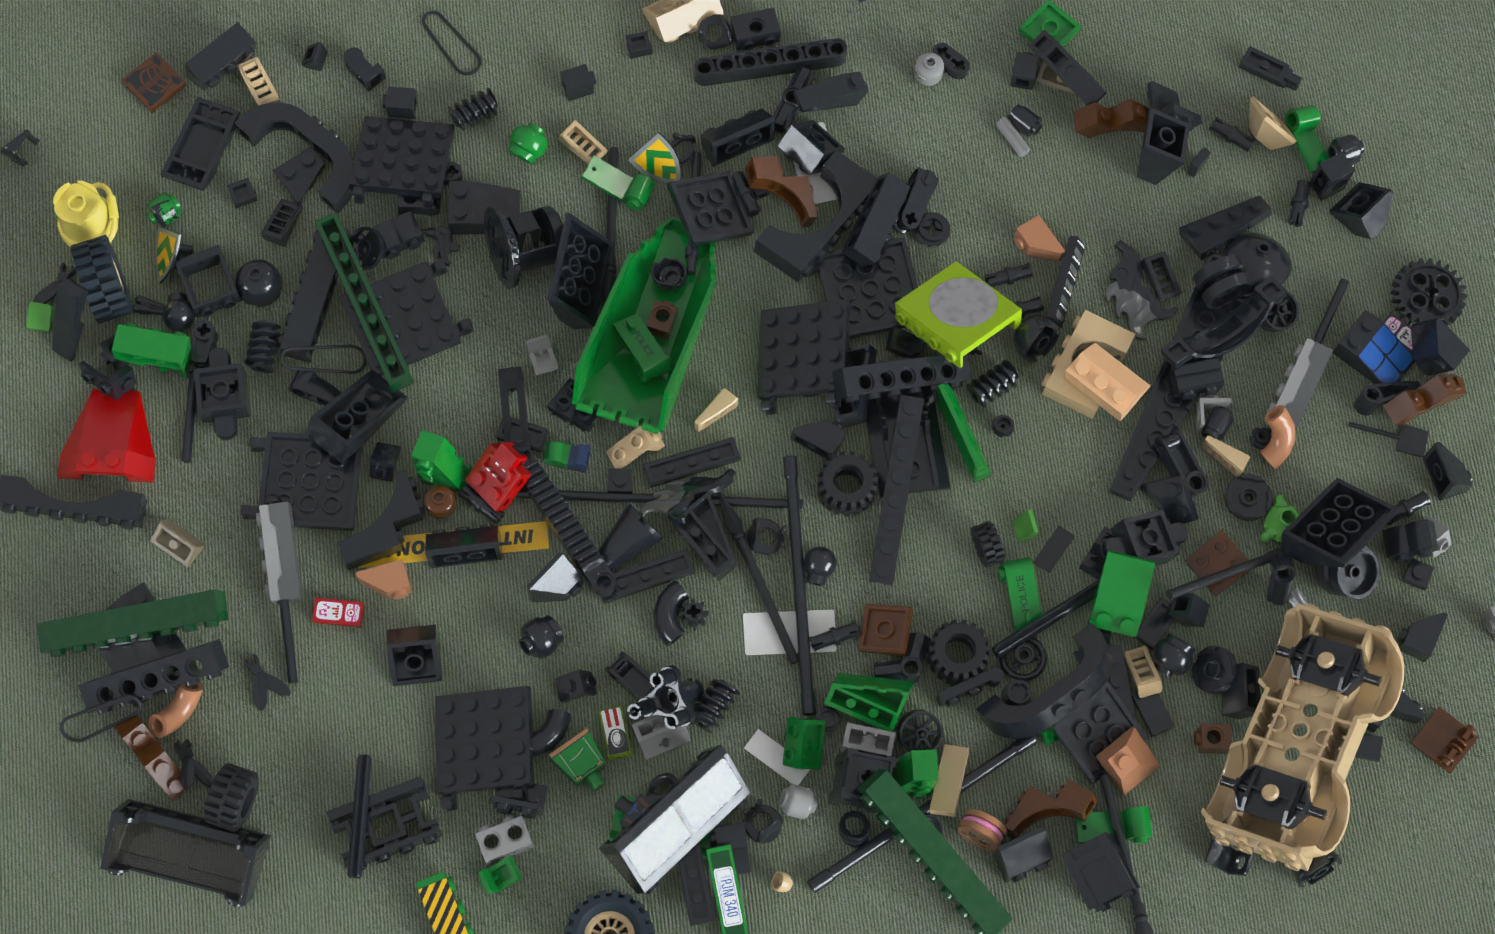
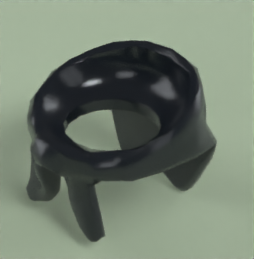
M721 14L706 17L698 27V39L702 42L705 49L707 47L719 49L733 42L729 22ZM710 24H718L723 29V35L717 41H710L705 36V30Z
M24 130L23 133L6 144L0 150V153L24 167L28 162L18 155L16 151L25 138L34 145H37V142H40V140L35 138L29 130Z
M765 518L753 519V523L746 534L749 548L753 552L763 555L775 553L784 545L783 535L786 526L783 525L780 529L778 524L772 520ZM769 528L774 532L776 539L773 545L765 546L759 542L758 532L760 529Z
M759 799L755 807L743 811L746 815L744 823L748 836L753 841L764 844L772 842L779 836L784 820L773 807L761 805L762 799ZM759 813H767L771 816L772 822L766 828L761 830L755 829L752 824L753 818Z

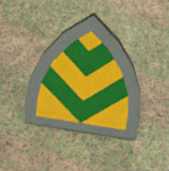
M660 132L628 159L635 168L654 180L665 183L681 180L679 158L675 149Z
M158 226L156 237L155 265L158 281L162 283L169 275L171 269H177L175 261L179 260L180 253L192 254L193 246L180 244L181 234Z

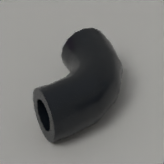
M676 580L671 582L658 596L653 610L654 627L667 647L675 643L685 633L678 622L677 613L682 603L686 602L689 597Z
M559 709L547 711L544 724L538 730L532 732L533 757L540 756L554 749L565 737L571 720L570 713Z

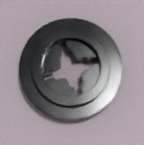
M936 212L924 213L920 224L914 228V233L920 244H926L928 247H939L947 241L951 229L948 220L943 215ZM934 223L935 230L938 232H934V235L930 237L929 231L926 229H930V226Z

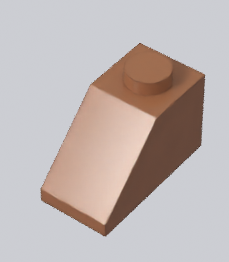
M1040 215L1016 228L1014 235L1015 245L1019 250H1023L1027 256L1055 262L1062 260L1065 250Z
M403 559L356 572L360 584L388 599H402L412 592Z

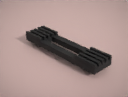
M519 366L498 369L505 442H513L521 451L525 452V450H528L529 452L531 449L522 368ZM514 390H516L520 417V427L511 428L508 393L509 391L512 393Z

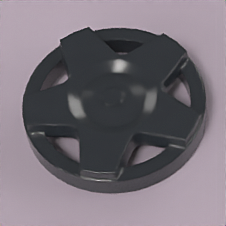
M360 227L351 234L349 241L352 248L354 242L356 243L354 252L358 260L362 261V269L372 270L379 264L385 254L380 232L371 227ZM364 231H369L366 236L362 233Z

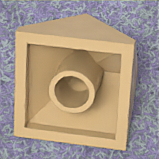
M1255 97L1250 99L1249 129L1258 141L1269 150L1289 146L1297 141L1278 116Z

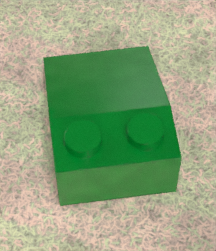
M1108 550L1090 610L1089 624L1093 623L1100 629L1136 637L1142 620L1155 561Z

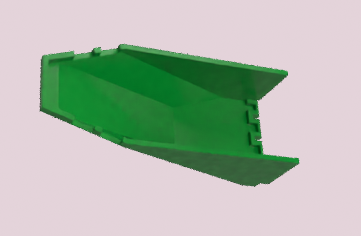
M669 216L655 229L654 235L649 240L644 239L641 242L638 250L634 253H628L576 366L572 404L577 405L576 410L589 414L597 410L596 416L615 421L616 417H620L619 423L638 428L640 423L643 424L642 430L654 434L665 430L717 281L715 278L716 260H714L715 242L697 245L699 248V258L696 259L695 275H687L686 283L681 288L672 292L661 291L654 284L650 273L654 262L659 263L666 257L668 259H677L687 267L685 247L688 246V238L680 218ZM667 301L672 303L674 307H677V318L669 340L656 336L653 337L663 352L670 355L673 365L670 367V372L647 382H642L636 372L635 359L613 328V323L638 313L644 324L647 325L654 302ZM665 315L657 317V320L660 322H665L669 319Z

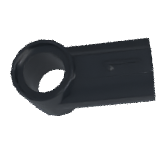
M1277 554L1271 560L1272 570L1266 599L1274 605H1283L1288 603L1291 584L1296 576V571L1290 556L1287 554ZM1282 567H1287L1285 570H1279Z

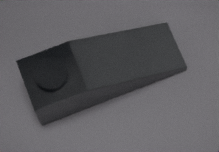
M861 72L840 74L799 89L793 95L803 113L858 105L869 89Z

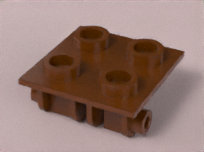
M1221 529L1185 561L1202 578L1248 561V559ZM1248 571L1207 587L1217 597Z
M1439 706L1412 740L1411 744L1451 774L1479 737L1474 733L1476 731L1474 726L1470 724L1464 726Z

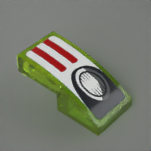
M622 705L598 710L608 761L633 756Z

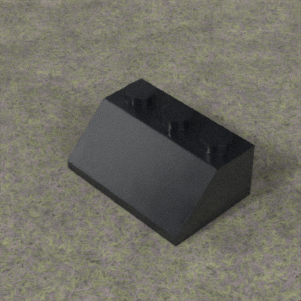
M237 22L185 63L186 77L202 90L208 87L213 88L220 82L221 76L225 73L231 74L236 70L237 64L243 59L246 61L255 54V40Z
M761 108L757 111L751 110L736 120L730 119L718 128L707 129L701 134V146L712 167L773 141L775 119Z
M488 523L480 525L479 528L470 529V527L464 526L456 528V531L434 530L432 534H426L425 554L431 569L503 560L498 525L494 526Z

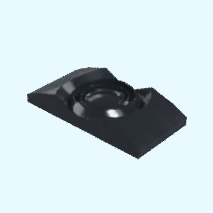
M197 97L160 174L161 177L204 191L215 176L220 158L232 140L236 129L234 123L239 119L240 112Z

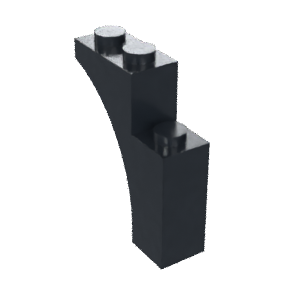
M406 470L396 473V484L392 498L380 517L360 533L338 541L348 570L402 552L401 543L405 542L399 528L423 520L421 512L425 511L421 498H415L413 491L417 490L413 476L408 478Z

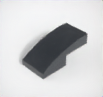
M1107 527L1103 528L1079 569L1098 580L1100 579L1105 562L1100 553V547L1104 541L1113 537L1110 529Z

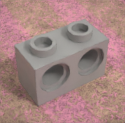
M512 815L503 819V823L496 826L493 824L485 825L479 828L480 832L475 833L486 865L534 848L522 816ZM514 828L522 830L521 837L516 840L509 838V832ZM495 837L499 840L498 845L492 849L485 846L487 839Z

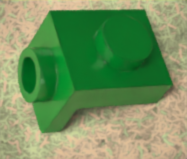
M508 856L490 868L478 871L480 884L488 894L500 893L523 879L513 856Z

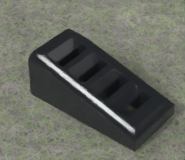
M281 198L261 233L263 239L285 247L303 206ZM284 206L294 209L293 213L283 210ZM283 214V215H286V216H288V217H290V218H289V220H288V219H285V218L280 217V215ZM277 221L286 224L285 227L276 224ZM274 228H275V229L281 230L282 232H281V233H277V232H275V231H273V230H274Z
M1165 251L1141 260L1142 268L1159 302L1182 294ZM1159 262L1160 266L1153 268L1152 264ZM1163 270L1164 274L1156 276L1155 272ZM1167 278V283L1159 284V280ZM1171 286V291L1163 293L1162 289Z

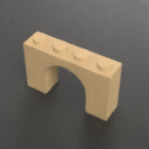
M1085 310L1082 317L1077 315L1071 327L1075 329L1072 336L1067 334L1061 346L1065 348L1062 355L1057 353L1051 365L1055 367L1052 374H1046L1042 382V386L1045 387L1042 395L1093 419L1099 405L1065 379L1066 369L1072 364V357L1079 351L1085 350L1096 343L1110 355H1120L1121 358L1119 360L1123 361L1136 334Z

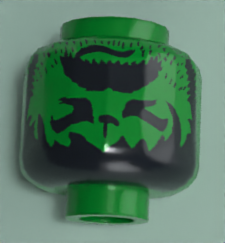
M162 193L148 202L149 212L146 215L153 225L158 223L161 227H167L180 218V211L183 209L173 194L169 196L166 193Z

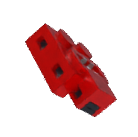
M513 442L490 444L465 481L495 511L507 510L532 475L525 467H521L528 457Z

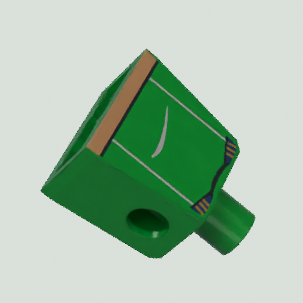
M588 728L549 754L550 761L575 786L579 787L587 781L595 792L606 784L599 774L606 767L605 762Z

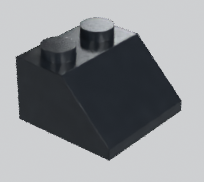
M814 120L791 125L778 145L787 158L795 161L799 165L800 170L809 175L820 173L823 164L836 150L841 154L845 150L837 140Z
M1440 318L1415 323L1411 326L1413 360L1419 365V369L1428 376L1455 370L1470 351Z
M436 624L387 630L386 646L393 686L442 681Z
M1042 826L999 846L993 857L1005 882L1013 880L1016 883L1025 879L1027 872L1035 869L1036 873L1050 867L1048 863L1053 859V854L1046 830Z

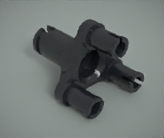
M669 665L650 676V683L655 689L637 703L629 705L627 712L634 711V713L629 715L631 719H639L642 716L662 715L666 716L664 722L667 728L685 727L691 725L695 720V712L689 704L700 700L701 695L704 694V687L698 679H695V682L692 681V678L681 681L679 669L674 665Z

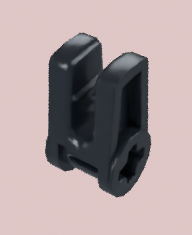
M207 320L198 321L193 328L190 359L196 368L208 367V354L212 349L216 348L218 341L217 331L213 324Z

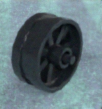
M1287 291V297L1280 304L1277 302L1272 306L1267 316L1271 318L1270 322L1266 318L1260 327L1268 332H1278L1292 327L1297 321L1299 314L1298 302L1295 297ZM1282 315H1288L1286 321ZM1277 319L1282 327L1275 326Z
M922 709L911 710L905 713L899 720L897 738L900 744L909 752L918 750L920 740H923L928 746L923 750H936L943 738V728L940 721L930 712ZM919 715L929 716L921 726ZM915 716L916 725L911 726L906 723L911 717ZM934 720L937 730H926ZM904 727L912 730V733L905 737L902 735ZM928 735H936L935 741L932 744L927 739ZM916 737L913 749L908 747L905 742Z

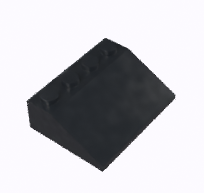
M566 213L547 300L558 319L572 329L591 328L595 326L613 242L572 214Z
M1336 478L1282 532L1281 552L1301 563L1344 568L1398 513L1399 508Z
M143 582L123 594L106 610L156 601V599ZM175 631V635L160 636V633L154 634L153 639L139 641L138 638H133L131 643L116 645V642H111L109 647L101 648L99 651L112 672L115 673L186 650L187 648ZM174 666L173 671L175 675L179 677L180 672L178 668ZM152 674V680L157 684V677ZM130 681V687L135 690V684ZM138 697V699L141 701V703H143V702L146 701V700L142 701L141 697ZM134 700L133 706L137 707L138 703Z

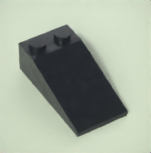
M370 370L311 416L306 436L339 462L343 463L407 400V396L399 390L392 393L388 382L374 370ZM382 391L390 393L393 400Z

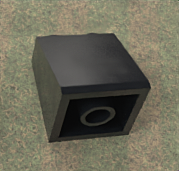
M1150 108L1148 110L1136 177L1157 185L1183 165L1190 124Z

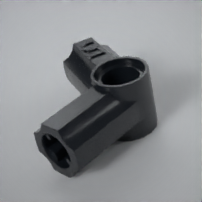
M918 632L910 633L907 653L903 660L874 662V677L916 683L921 677L931 638ZM913 666L917 669V672L908 674L904 668Z

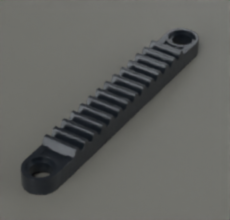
M525 450L523 453L528 458L521 467H525L532 475L524 484V489L593 592L602 597L611 595L616 588L614 574L604 561L603 556L600 555L598 548L594 546L593 541L585 533L583 526L575 518L573 511L569 509L568 504L560 496L558 489L550 481L548 474L540 466L539 461L535 459L531 451ZM606 578L611 584L607 588H600L597 585L598 580Z

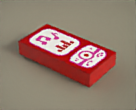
M315 598L312 622L361 628L364 602Z

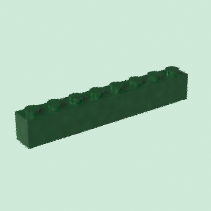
M332 213L314 221L392 393L414 384L410 371L337 213Z
M213 589L37 623L40 652L50 653V657L64 656L65 651L72 650V653L86 652L87 647L94 646V649L107 648L111 642H116V645L131 643L133 638H138L139 641L153 639L154 634L159 633L160 636L175 635V630L182 629V632L197 631V626L204 625L205 628L220 626L219 622L228 621L229 619L225 591Z
M878 768L857 788L862 794L860 797L862 802L867 807L875 809L878 813L876 818L885 827L889 826L894 832L892 834L893 838L901 846L905 845L909 849V857L916 864L920 863L926 869L924 871L925 876L931 882H937L941 887L939 892L948 901L952 900L957 906L955 911L964 920L968 919L972 923L970 928L975 934H998L1012 920V917L887 770Z

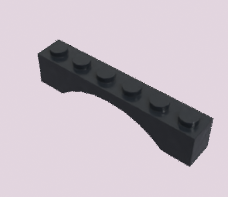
M0 476V509L2 512L15 514L16 511L25 512L26 515L32 517H39L40 514L48 515L49 518L55 520H63V517L72 518L74 522L78 523L94 521L101 526L117 524L119 527L129 530L134 529V527L142 528L148 502L143 493L119 490L110 496L96 501L83 503L65 502L42 494L23 477Z

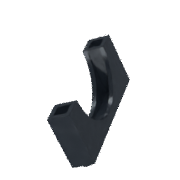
M837 150L823 164L820 178L832 188L836 195L839 206L837 217L825 228L807 234L788 233L769 225L755 243L754 252L796 282H799L804 276L807 278L814 269L813 265L825 258L828 252L827 249L830 246L834 247L841 237L840 234L843 231L847 232L854 223L853 219L856 216L859 217L877 179Z

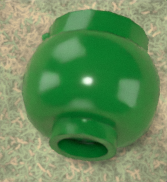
M530 122L528 126L524 124L519 125L510 135V145L507 150L521 160L533 165L535 160L541 158L547 150L548 141L544 136L545 131Z

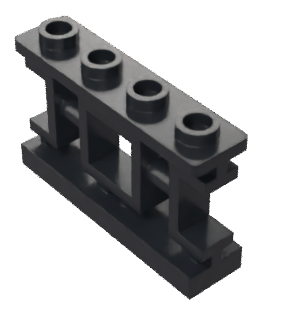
M421 776L368 796L365 839L371 838L376 851L363 856L362 870L367 868V864L375 861L377 864L386 862L391 859V855L400 852L401 855L410 853L415 850L417 845L424 843L427 846L439 841L438 837L443 836L437 819L424 822L418 802L429 799ZM410 797L414 810L401 815L396 801ZM354 801L326 811L334 833L346 830L349 839L351 838V824L348 819L352 818ZM394 812L401 832L377 840L371 820ZM418 819L423 833L408 838L404 824ZM349 851L341 854L344 860L345 868L347 870L349 862Z

